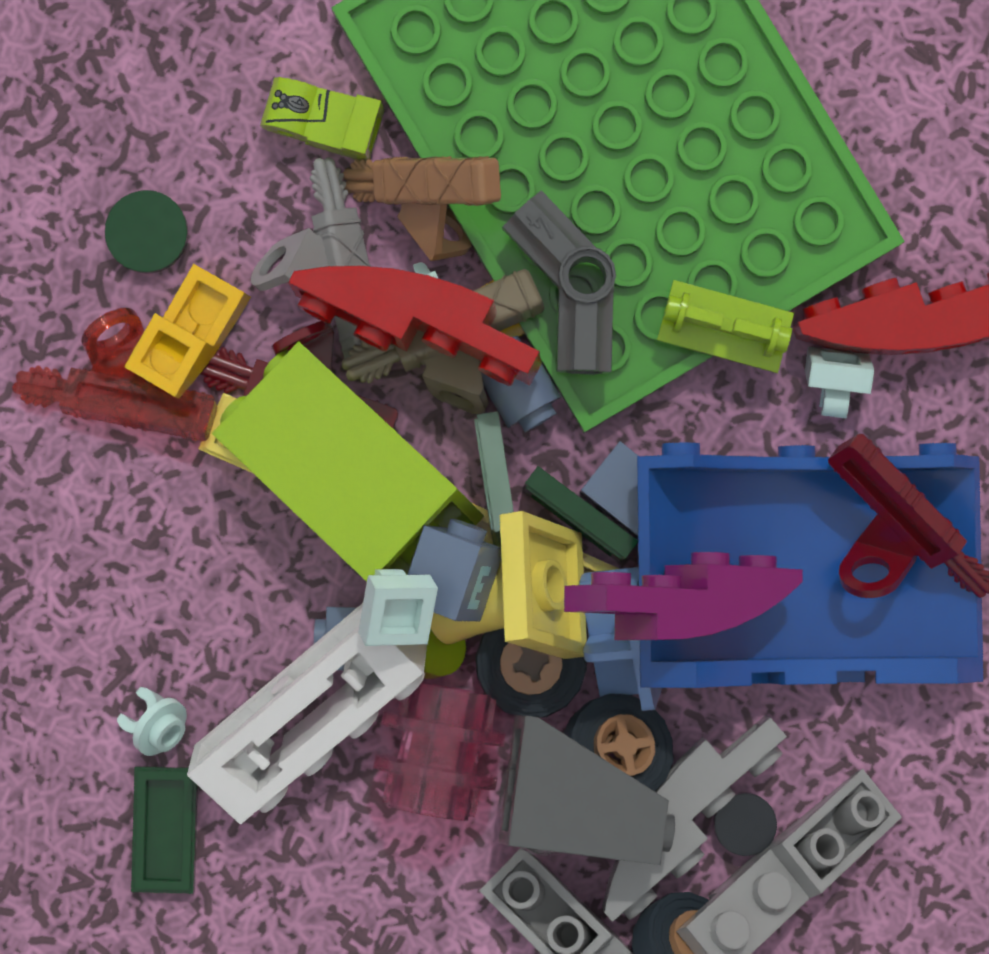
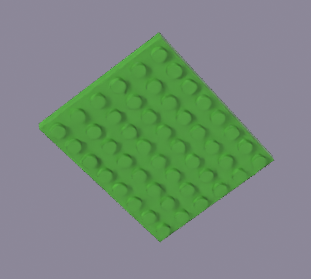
M343 0L331 7L333 15L419 158L451 156L452 158L489 156V158H496L498 160L501 199L499 202L480 206H468L465 204L447 205L493 281L501 279L504 275H511L513 271L517 272L526 269L530 272L542 298L544 311L535 315L534 318L526 319L527 321L519 322L532 348L540 351L541 362L583 433L595 428L714 357L657 341L673 280L790 312L905 242L759 0ZM541 190L596 248L608 254L614 263L616 278L614 282L611 374L589 375L556 372L559 289L502 230V227L513 214ZM587 262L573 267L568 275L572 287L584 294L595 293L601 289L605 282L600 268Z

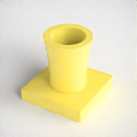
M524 511L500 514L501 562L481 621H454L433 612L431 630L441 642L450 645L482 633L504 628L505 642L563 659L584 657L583 649L587 642L585 613L564 612L565 586L580 585L579 581L584 574L582 533Z

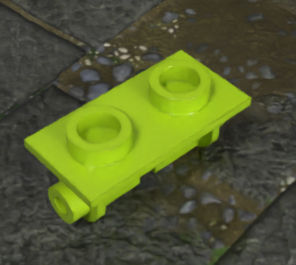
M673 280L657 341L778 374L783 353H786L792 334V328L790 327L794 313Z

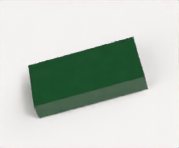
M539 466L536 467L524 483L523 492L569 527L582 533L584 538L616 562H622L626 559L638 543L637 539Z
M134 767L131 892L195 893L198 785L187 776L189 767Z

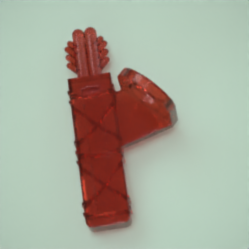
M118 308L109 311L93 321L84 331L81 343L92 365L91 370L71 368L68 378L63 379L57 369H53L51 372L48 367H45L43 371L41 366L37 365L35 368L31 367L29 372L19 371L16 374L18 382H15L12 386L13 392L20 394V399L27 405L33 402L34 406L41 404L43 408H46L55 402H60L59 407L62 413L72 415L74 418L93 419L123 425L125 428L128 426L135 430L141 429L145 432L153 431L179 436L183 439L189 438L192 441H206L209 439L218 409L215 398L212 395L205 394V392L199 393L196 390H186L180 398H176L154 384L146 382L144 378L124 367L144 333L139 316L131 308ZM119 323H125L117 334L108 339L98 341L99 336L106 329Z

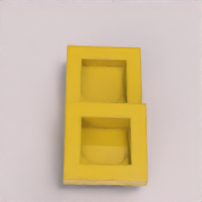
M193 264L164 316L162 317L156 313L153 315L124 367L174 397L180 398L222 345L251 299V296Z

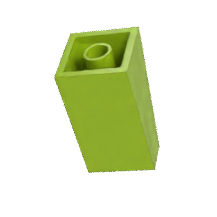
M299 341L291 350L280 352L268 363L263 373L264 378L247 396L235 399L225 409L220 419L221 424L212 433L366 582L369 575L375 574V569H402L408 575L424 525L448 528L450 519H456L476 526L484 517L447 478Z

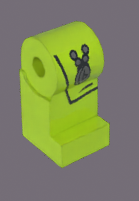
M275 77L260 127L276 134L303 141L305 145L366 161L371 158L385 110L381 100L358 94L354 97L319 88L298 80Z

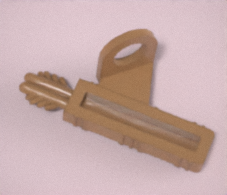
M451 156L427 158L392 157L375 160L374 162L370 159L366 161L364 159H355L350 164L351 168L343 171L344 179L347 180L344 190H347L348 193H354L353 198L357 199L358 202L369 201L372 203L376 200L378 203H385L387 205L401 204V210L397 215L398 219L430 261L465 255L472 246L451 210L447 208V204L480 206L499 202L501 199L499 163L496 158H489V156L452 158ZM445 224L455 230L459 237L458 241H450L443 238Z

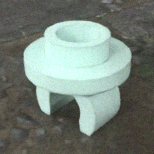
M140 687L136 694L145 700L147 710L139 721H135L121 713L117 718V722L123 730L133 734V744L142 754L153 756L169 751L179 743L184 735L187 717L186 709L174 698H164L147 688Z

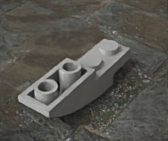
M766 715L762 717L720 755L705 738L701 737L673 765L666 781L655 791L669 800L667 813L673 814L675 817V834L672 848L669 852H662L661 865L615 860L602 904L604 913L612 922L622 913L629 920L637 916L657 897V894L652 889L654 885L669 872L676 879L681 877L702 859L705 854L699 846L708 838L692 819L700 812L706 818L713 816L735 796L730 786L747 771L754 777H757L783 754L777 745L787 736L771 717Z
M863 769L857 771L773 839L772 843L764 851L754 855L708 896L710 900L676 932L694 954H752L810 898L823 893L902 818L867 773Z
M521 847L479 890L541 954H634L633 950L527 848Z

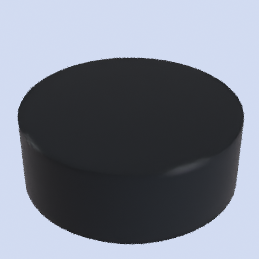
M740 792L735 793V796L714 814L713 827L718 841L728 851L740 856H752L761 853L772 843L777 831V819L774 810L763 798L753 793Z

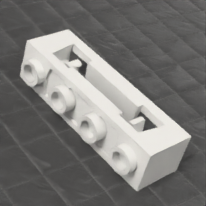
M362 603L194 745L187 776L240 825L258 810L262 813L270 811L285 796L288 785L302 773L307 776L315 774L329 760L333 753V748L348 735L352 739L361 736L375 722L379 710L394 697L398 701L407 698L418 688L425 676L424 666L427 644L365 646L358 633L363 607ZM345 664L341 677L347 683L289 730L283 737L282 746L270 755L271 748L274 745L270 737L333 685V673Z

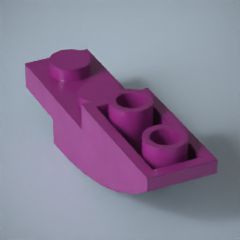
M693 552L691 553V564L665 565V575H642V586L631 585V573L592 572L591 585L565 586L564 612L615 614L614 640H671L712 635L739 626L763 614L782 601L803 582V569L777 568V556L742 555L739 556V565H730V553Z

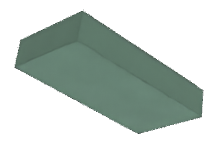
M496 411L476 414L477 419H474L492 541L493 545L501 547L500 514L512 513L514 510L499 413Z

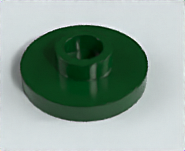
M141 190L124 196L112 207L105 223V239L113 257L127 269L144 274L157 273L172 266L183 254L188 241V224L184 213L171 198L160 192Z

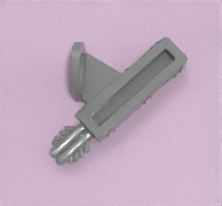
M327 157L324 160L322 158L315 159L313 162L314 170L311 171L312 175L310 176V180L314 183L312 185V189L315 191L314 197L323 205L324 211L311 216L314 225L313 231L308 228L278 241L257 263L251 275V283L259 291H266L288 283L293 272L325 266H371L364 243V232L360 225L361 219L358 217L356 207L345 208L344 201L348 191L344 190L346 187V182L342 181L344 174L340 173V168H336L335 161L332 158ZM285 254L281 262L267 274L273 263ZM335 316L339 343L341 342V351L345 359L350 357L349 351L353 350V346H361L363 341L353 335L356 326Z

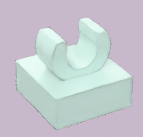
M808 347L805 375L808 387L821 388L819 407H822L821 415L847 418L850 392L871 394L874 367L869 354Z
M375 569V574L368 576L358 631L365 646L428 644L438 590L431 575H406L402 569Z

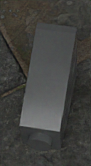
M515 715L498 843L514 847L661 865L662 852H669L671 850L675 834V817L673 814L667 813L669 800L542 719L532 716Z

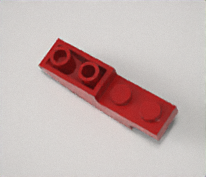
M325 266L293 272L288 281L295 296L300 298L297 306L302 311L331 324L334 316L356 326L353 333L355 337L384 352H387L391 344L407 352L417 331L420 330L424 332L421 341L432 349L452 358H455L460 350L481 361L478 366L479 371L507 386H512L515 379L530 386L542 364L540 351L490 327L497 315L493 299L448 281L394 268L371 266Z
M897 277L861 289L864 297L862 301L841 307L838 297L808 306L802 309L805 320L797 322L792 327L798 340L829 349L855 353L903 355L959 348L989 339V284L970 291L966 290L964 281L942 287L928 293L931 304L925 306L917 282L900 287Z

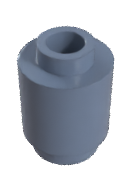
M518 336L513 337L514 339L521 342ZM542 364L530 386L517 379L514 380L512 386H507L482 373L484 389L507 428H511L519 423L526 433L557 414L552 403L561 398V395Z

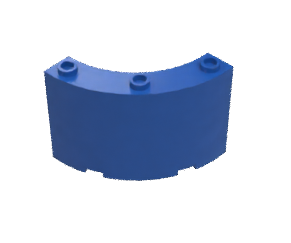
M679 442L663 443L662 455L637 456L639 586H642V575H665V565L691 564V553L693 552L730 553V565H739V556L742 555L777 556V568L803 569V582L786 598L763 614L739 626L712 635L688 639L640 640V688H706L752 686V684L803 685L865 682V671H875L876 684H960L983 682L982 598L977 597L972 591L967 592L966 588L961 589L960 582H954V575L952 577L948 575V568L944 563L931 569L924 561L920 560L919 556H917V560L901 584L893 592L878 598H861L848 593L840 583L839 566L877 513L834 471L828 463L829 457L815 456V446H778V457L703 455L700 454V443ZM956 443L918 444L919 455L885 456L901 473L909 478L912 484L916 485V489L919 492L924 493L925 498L945 518L952 522L953 527L960 531L959 533L967 540L961 551L967 556L977 558L978 563L981 564L979 456L958 455ZM870 563L858 567L852 575L859 581L872 583L884 579L889 571L880 564Z

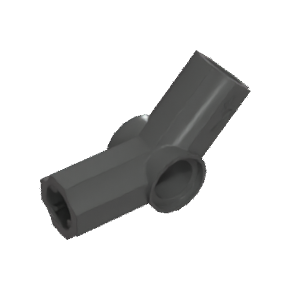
M541 190L513 214L502 227V230L559 289L556 372L589 375L611 374L614 282L616 278L614 263L609 255L596 248ZM587 262L600 268L605 281L600 290L595 293L584 294L572 287L568 275L572 268L580 263Z

